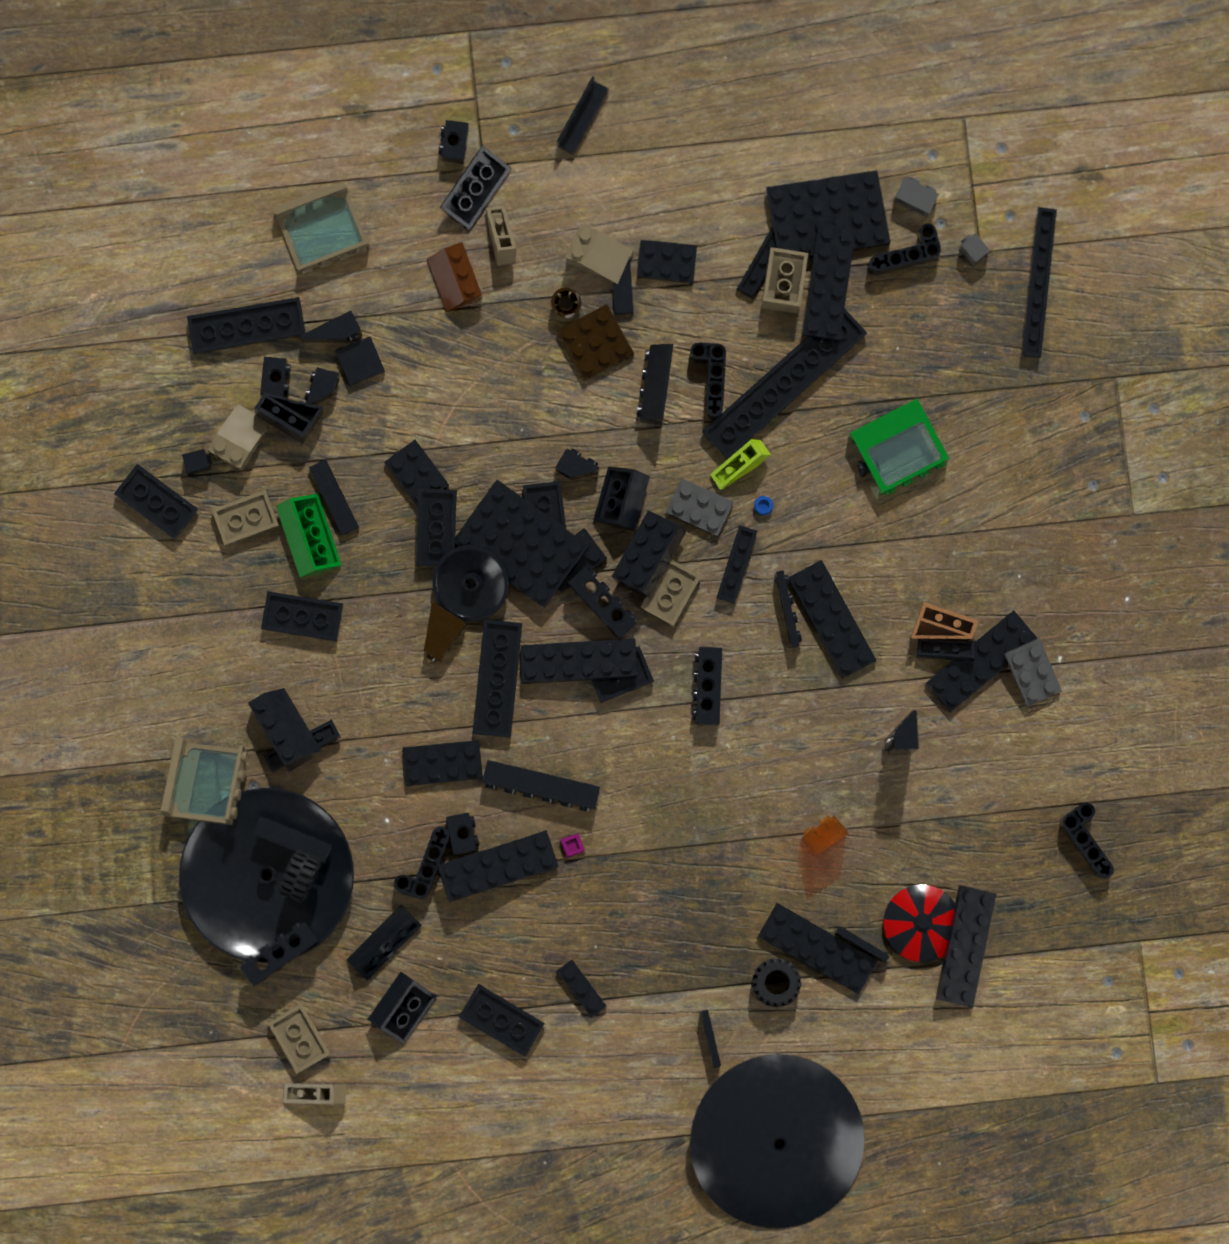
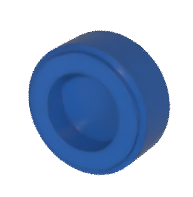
M760 496L755 500L754 510L757 514L765 516L772 511L773 502L769 497Z

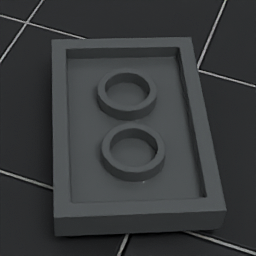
M681 478L666 514L718 537L733 501Z
M1040 638L1004 653L1025 706L1028 707L1062 691Z

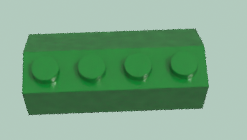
M318 494L289 498L276 505L300 578L312 576L342 565Z

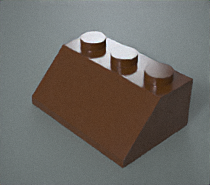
M462 242L446 247L427 259L447 312L482 299L481 290Z

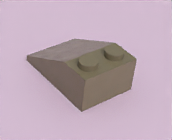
M581 223L565 258L566 263L618 284L629 257L631 258L634 250Z
M770 248L761 308L795 314L799 313L808 253Z
M237 404L215 435L207 451L216 458L243 472L270 424L254 415L250 410Z

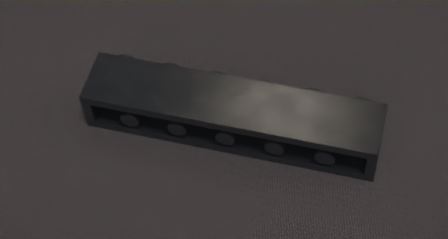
M487 760L482 783L486 784L485 788L497 790V787L504 788L505 793L515 795L516 792L523 793V797L534 799L537 796L541 797L543 802L553 804L554 800L561 802L560 806L572 808V805L580 807L579 810L589 813L591 809L595 810L600 786Z

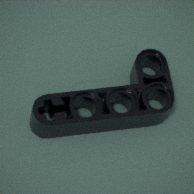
M925 223L920 227L918 245L872 256L868 263V271L873 275H881L936 261L941 253V246L935 226ZM929 230L932 236L925 237L922 231ZM934 248L937 254L929 255L927 249ZM909 253H916L918 255V259H910ZM897 257L899 258L900 263L893 264L890 261V258ZM874 262H877V264H881L879 269H877L876 266H873Z
M697 342L691 346L690 358L697 363H708L705 413L709 419L715 420L723 411L726 349L719 343ZM699 348L703 350L704 354L698 357L694 355L693 351ZM718 349L723 355L720 358H716L712 352ZM718 368L722 374L717 377L713 376L711 370ZM712 387H718L720 389V394L713 395L711 394L710 389ZM713 401H717L716 414H713L712 410H709L712 409Z
M1082 803L1061 818L1060 826L1095 876L1100 879L1109 878L1113 875L1114 867L1083 825L1095 815V808L1091 803ZM1083 806L1088 807L1090 810L1088 817L1081 814ZM1068 817L1074 820L1072 828L1067 827L1065 824V820ZM1079 833L1084 834L1086 837L1083 844L1077 841ZM1090 849H1094L1097 852V857L1094 860L1088 856ZM1100 859L1103 860L1102 862H1099L1100 865H1094V863L1098 862ZM1101 866H1102V867H1105V866H1106V867L1108 868V869L1106 870V873H1107V874H1105V873L1101 874V873H1100V871L1102 870Z
M440 826L433 830L416 879L407 875L397 876L394 880L396 890L418 899L428 897L438 872L437 865L441 864L450 839L449 831L445 827ZM441 830L446 835V838H442L440 841L443 848L438 845H432L433 841L437 843L438 836H436V833H440ZM433 848L440 851L437 859L429 857V852ZM431 867L433 869L432 876L424 877L423 869ZM401 878L408 880V886L405 889L398 887V881ZM419 885H424L427 889L426 893L422 896L416 893V888Z

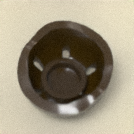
M571 288L558 289L551 298L552 310L560 317L572 318L577 315L581 308V297Z

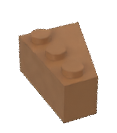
M922 601L910 638L973 639L978 620Z

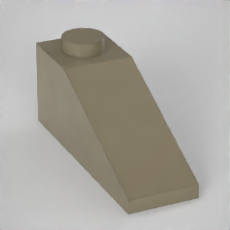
M505 206L487 207L486 216L496 265L513 264L516 260L517 248Z
M284 1083V1103L346 1104V1084Z

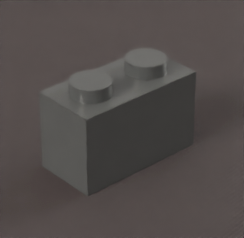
M905 177L893 201L928 217L939 193L931 186L926 185L925 187L919 184V181L913 177Z

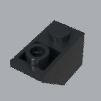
M319 367L316 368V372L312 371L310 377L311 389H307L304 398L307 401L306 403L317 405L335 395L340 374Z
M566 448L555 467V471L570 480L598 474L600 468L597 466L598 463L590 458L586 460L581 457L582 454L573 448L571 450Z

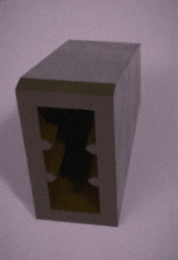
M435 602L431 605L424 652L427 654L425 657L433 663L436 661L441 663L466 626V623Z

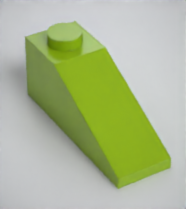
M751 439L713 471L710 476L719 489L722 490L758 467L771 454L761 440Z

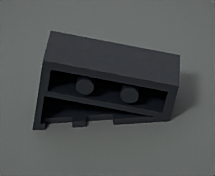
M264 392L254 408V415L299 442L304 443L322 416L324 406L311 405L303 401H294L287 397Z

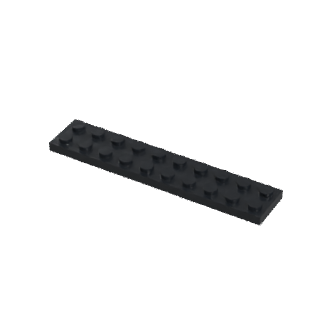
M844 309L839 341L807 336L708 425L702 433L726 459H729L863 339L867 332Z

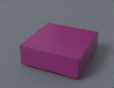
M579 833L560 840L567 858L585 851Z

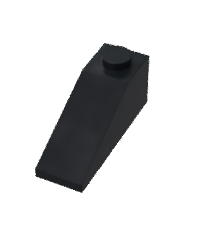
M349 311L300 335L303 343L354 342L360 338L359 335L362 334V331L352 311Z

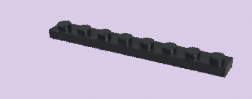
M1037 208L1022 357L1040 359L1042 354L1057 209Z

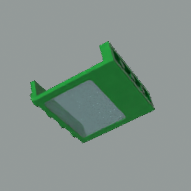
M918 398L849 434L851 442H855L878 485L880 496L883 494L886 496L896 492L895 488L901 485L904 488L912 484V479L918 476L920 479L928 476L930 470L934 468L939 470L947 465L946 462L950 459Z

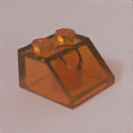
M827 815L819 821L821 825L816 828L812 825L803 831L805 835L801 838L814 857L849 834L835 815L831 818Z

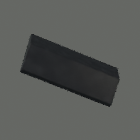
M481 146L439 208L451 219L470 230L511 167L487 148Z

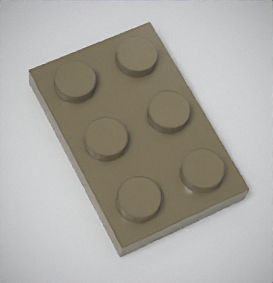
M266 490L211 509L225 546L279 527Z
M671 560L650 599L646 597L640 609L674 627L701 576Z
M302 1003L268 1023L296 1074L331 1054Z

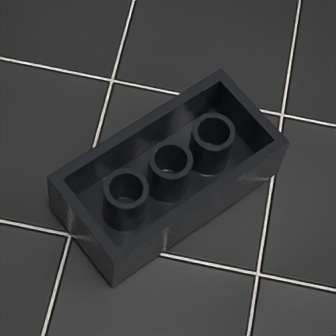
M648 510L611 577L618 584L650 599L686 531L680 525Z

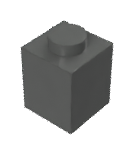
M976 233L972 237L970 234L961 241L962 245L959 248L973 266L990 252L989 248Z

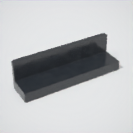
M592 76L557 139V147L574 155L609 91V88L596 82L595 77Z
M400 905L347 958V961L368 980L422 925Z

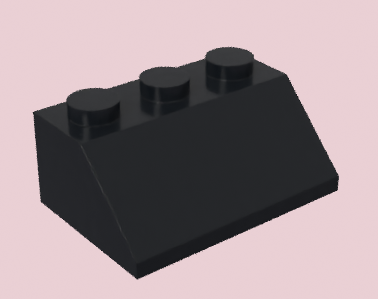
M608 466L593 521L619 529L635 531L650 476L635 469Z
M400 971L367 1020L404 1044L437 996Z

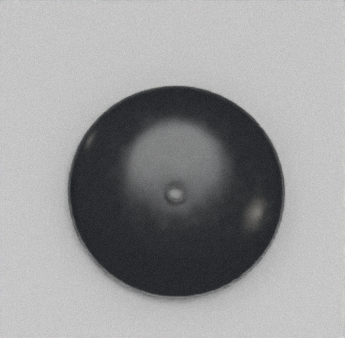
M257 788L241 792L240 800L236 804L238 812L236 819H233L232 825L198 821L192 829L184 846L179 868V885L184 907L196 929L207 941L226 954L241 960H245L251 955L254 958L260 954L258 951L266 944L269 946L276 942L274 939L282 933L285 935L292 931L291 927L299 921L301 924L306 922L319 942L301 954L303 955L329 937L341 922L348 908L354 883V865L349 844L333 817L311 799L292 791L276 788ZM229 797L217 803L205 814L225 817ZM260 816L332 845L326 862H321L313 886L302 903L279 894L283 875L296 851L253 835ZM266 870L272 872V878L269 881H265L262 878V874ZM298 936L290 938V945L292 947H297L300 944ZM277 947L274 950V956L279 959L284 955V950L281 947ZM264 958L258 961V963H268Z
M788 1054L763 1055L743 1061L732 1067L710 1086L701 1099L693 1118L690 1133V1152L693 1167L701 1186L711 1200L724 1212L744 1223L754 1226L787 1228L818 1218L834 1207L847 1193L858 1174L862 1162L865 1140L864 1127L859 1108L852 1094L830 1070L800 1056ZM777 1139L783 1140V1144L780 1147L774 1146V1142Z

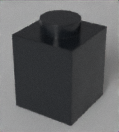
M205 449L182 454L188 476L211 470L212 458L210 453H206Z

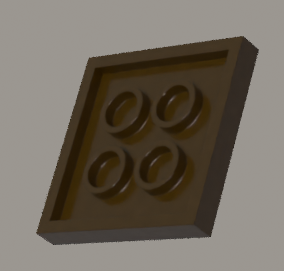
M607 304L557 330L561 341L584 381L634 355L631 346Z

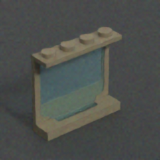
M344 181L273 208L299 274L303 273V275L312 273L314 268L320 266L321 268L328 267L335 260H346L349 258V255L364 253L370 247Z
M176 737L161 806L163 815L166 817L232 825L233 819H236L238 812L236 804L241 798L240 784L245 778L244 764H247L249 757L244 746L239 745V749L194 744L187 743L184 738Z

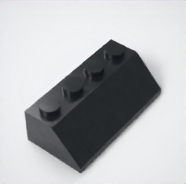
M674 344L650 345V350L645 352L644 361H648L647 369L643 368L642 380H645V387L640 388L639 398L643 399L642 406L638 405L637 417H640V423L661 426L663 424Z
M285 688L263 693L248 702L289 772L322 753Z
M917 710L911 711L884 740V749L888 751V755H911L919 749Z

